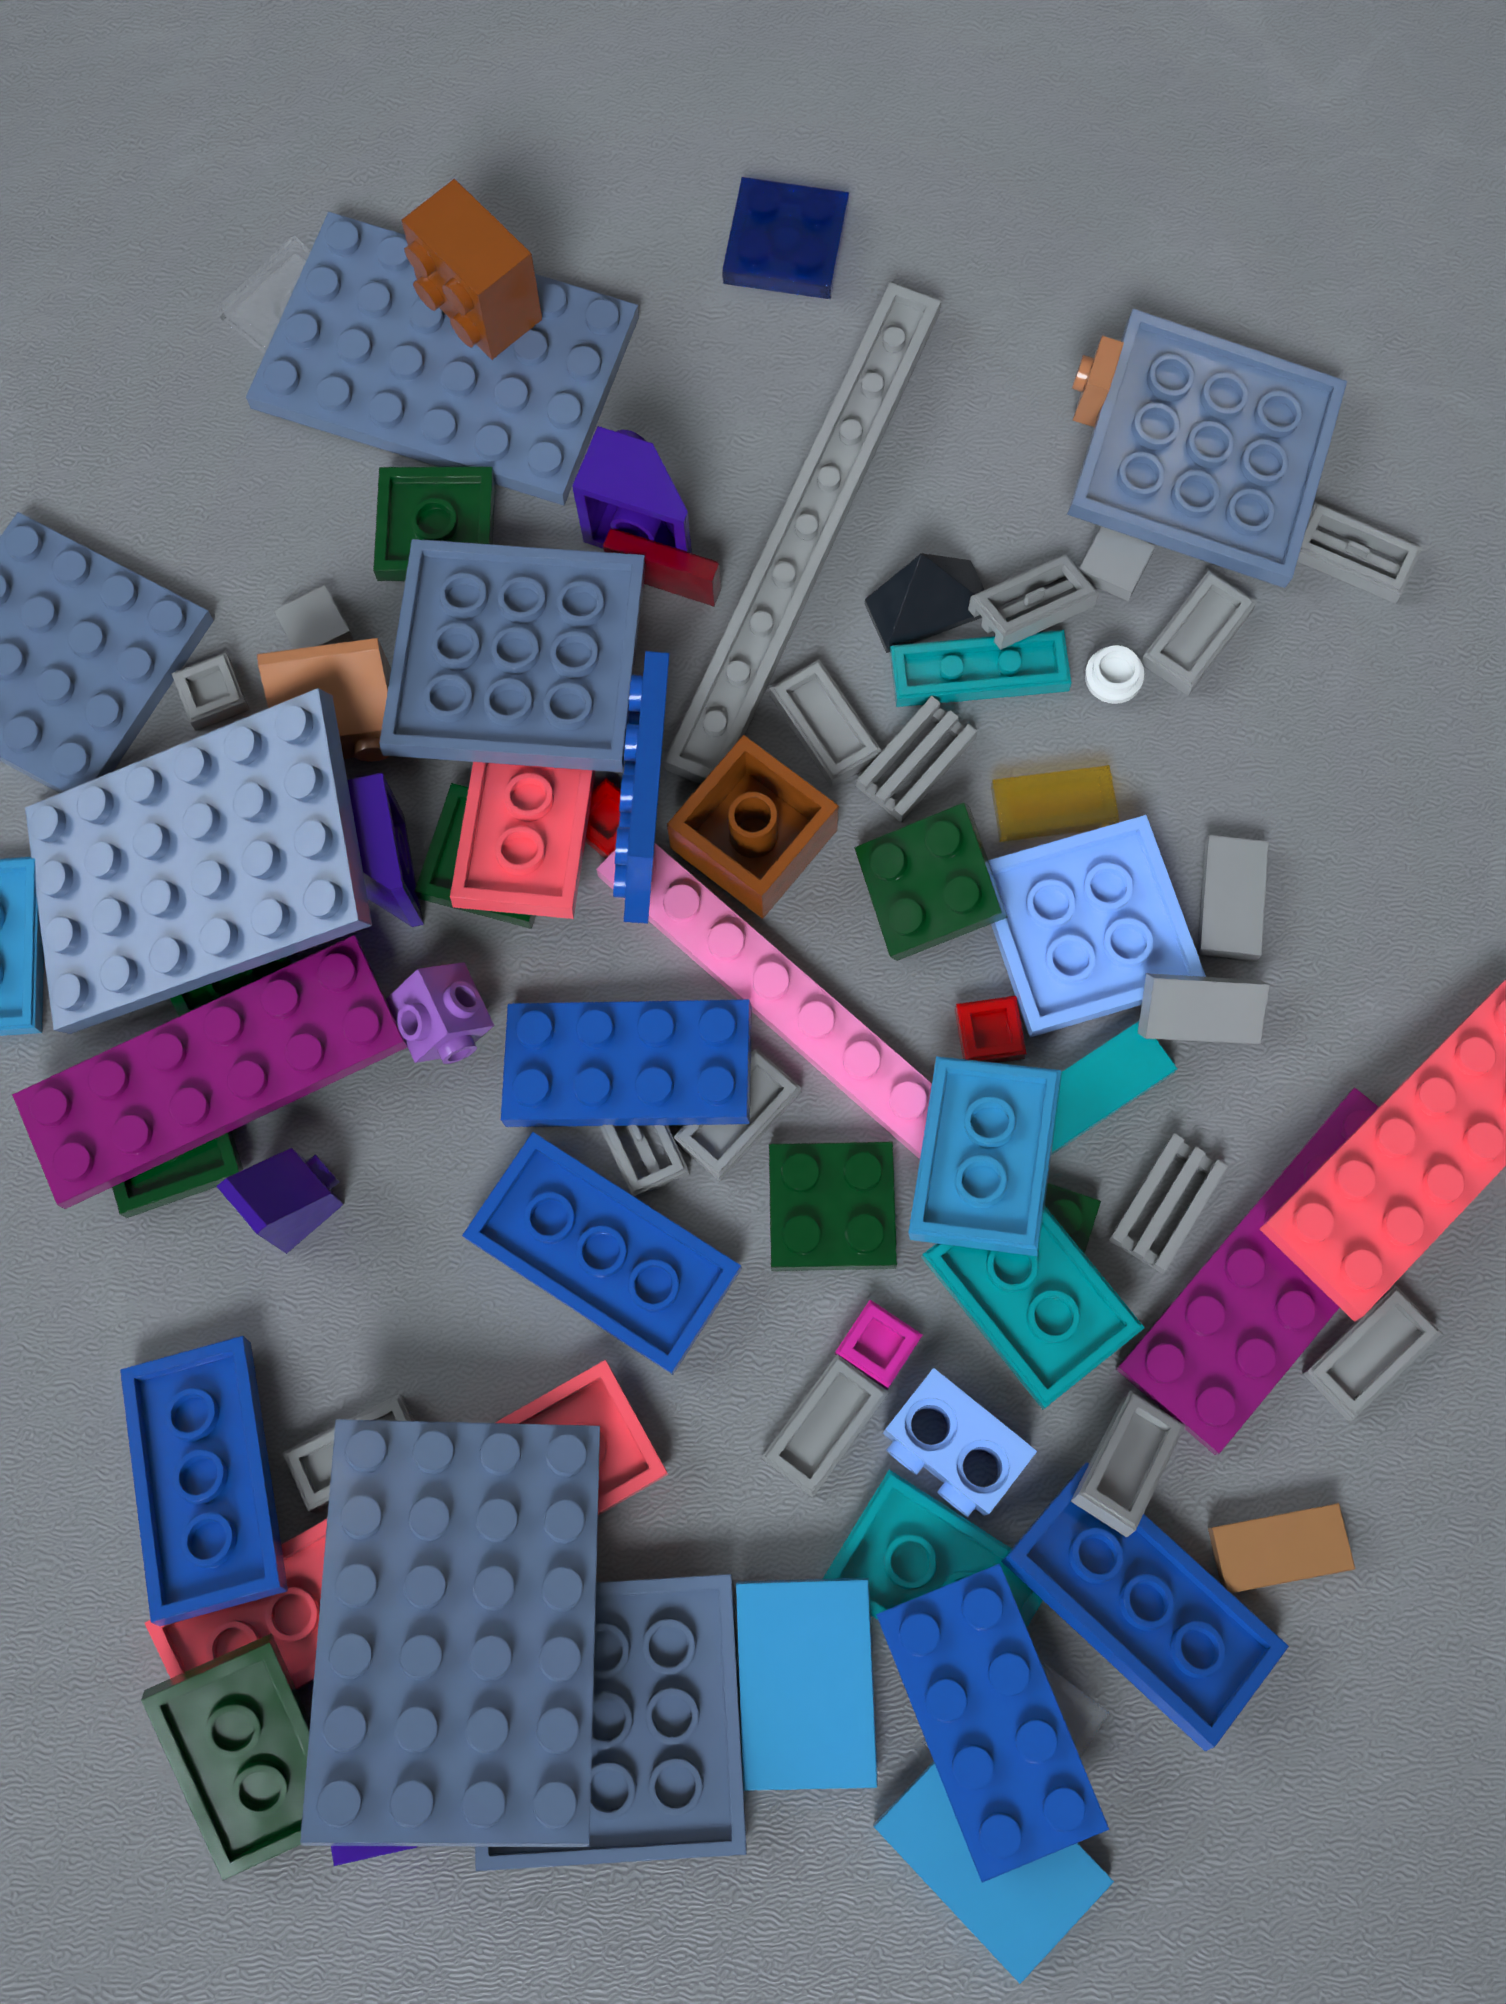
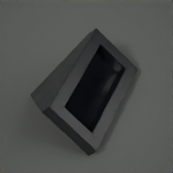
M921 553L865 599L864 605L885 652L888 653L893 645L913 644L982 618L981 615L974 617L968 610L971 596L984 591V588L971 560Z

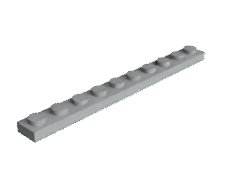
M889 282L664 760L666 771L701 784L739 739L746 734L938 319L941 300Z

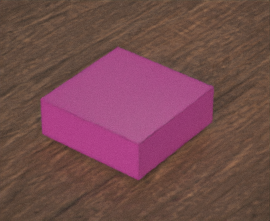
M869 1300L837 1348L835 1355L838 1354L864 1375L888 1390L923 1335L872 1300Z

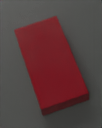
M615 528L614 530H609L603 544L604 552L645 555V585L713 607L715 606L721 591L718 561Z

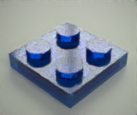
M742 177L722 269L723 284L831 300L849 207V192Z

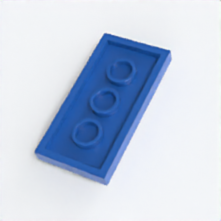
M645 651L643 675H631L629 723L626 727L625 764L621 782L619 827H617L613 897L625 898L624 922L648 924L670 653Z
M750 1000L508 1004L501 1121L505 1127L750 1124L752 1025Z
M534 1132L531 1133L462 1235L467 1241L672 1375H674L742 1269L740 1264Z
M244 1336L120 1369L151 1623L161 1627L287 1592L286 1572L251 1342Z
M1086 1462L1071 1477L1001 1562L1204 1751L1210 1750L1218 1744L1289 1646L1145 1514H1143L1136 1531L1125 1537L1072 1503L1071 1499L1089 1465Z
M1000 1564L876 1614L982 1883L1110 1830Z

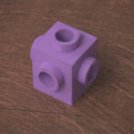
M465 962L419 968L386 998L398 1025L399 1032L404 1038L415 1063L441 1059L443 1064H451L465 1059L476 1051L475 1042L494 1026Z

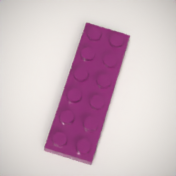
M355 935L14 1093L12 1096L56 1204L67 1209L408 1047L399 1032L398 1025L362 947Z
M1355 1087L1345 1096L1115 1369L1166 1414L1184 1424V1429L1214 1455L1220 1454L1340 1308L1260 1228L1379 1107Z

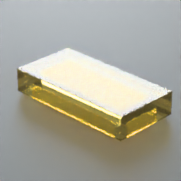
M1110 765L994 779L991 783V793L1000 842L1091 831L1119 823Z

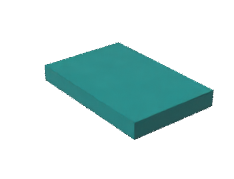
M1044 1206L1038 1256L937 1243L921 1256L923 1261L1042 1410L1145 1328L1046 1206Z
M888 1470L822 1578H869L870 1614L877 1620L876 1614L997 1564H1000L1026 1628L1043 1601L1001 1562L1012 1548L891 1470Z

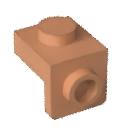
M1102 336L1094 357L1082 356L1072 389L1081 392L1073 421L1092 427L1095 426L1097 416L1110 390L1124 342Z

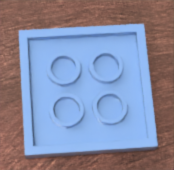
M1147 815L988 860L1008 918L995 922L991 926L1030 1038L1142 1005L1146 973L1206 977Z

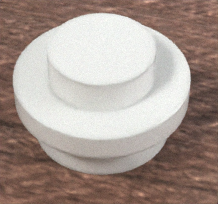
M1119 645L1105 647L1093 654L1088 661L1085 670V682L1089 691L1099 700L1112 704L1123 703L1135 697L1140 691L1144 681V667L1138 656L1129 648Z

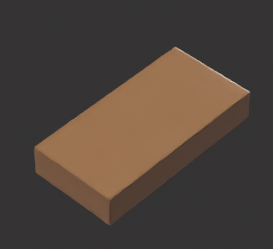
M1339 1503L1208 1528L1220 1583L1230 1593L1355 1570Z

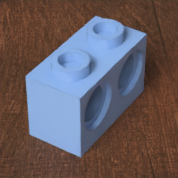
M935 1368L931 1370L883 1432L892 1441L886 1451L915 1475L919 1473L922 1467L927 1469L944 1483L937 1493L967 1517L974 1509L983 1516L990 1514L1037 1452ZM924 1409H931L940 1413L947 1425V1433L944 1440L934 1445L919 1441L911 1427L912 1418L915 1413ZM982 1450L989 1453L996 1461L997 1477L990 1486L979 1487L972 1484L966 1478L963 1471V1462L969 1452Z

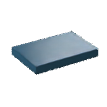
M35 858L0 859V1036L42 1033L44 952L35 890Z
M936 1056L908 1232L910 1240L1038 1256L1061 1086V1070Z
M869 1578L738 1581L736 1583L743 1791L877 1788L878 1771Z
M934 1761L873 1824L874 1828L1019 1984L1025 1980L1114 1882L1086 1851L1076 1843L982 1883Z

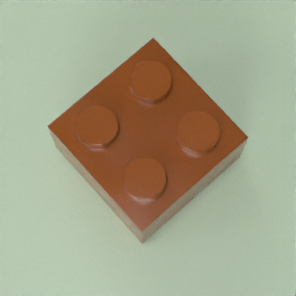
M456 179L450 181L401 220L408 244L404 248V252L414 268L417 279L413 282L416 293L428 308L433 311L440 308L450 318V323L455 333L467 346L472 348L474 345H477L493 360L542 320L531 252Z
M743 735L667 823L670 847L763 919L837 832L839 805Z

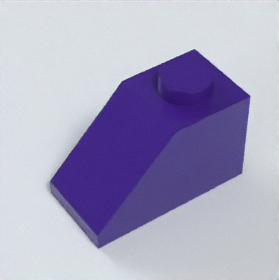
M293 1148L233 1174L216 1186L257 1235L286 1254L344 1205L331 1190L340 1181L316 1154L306 1161Z

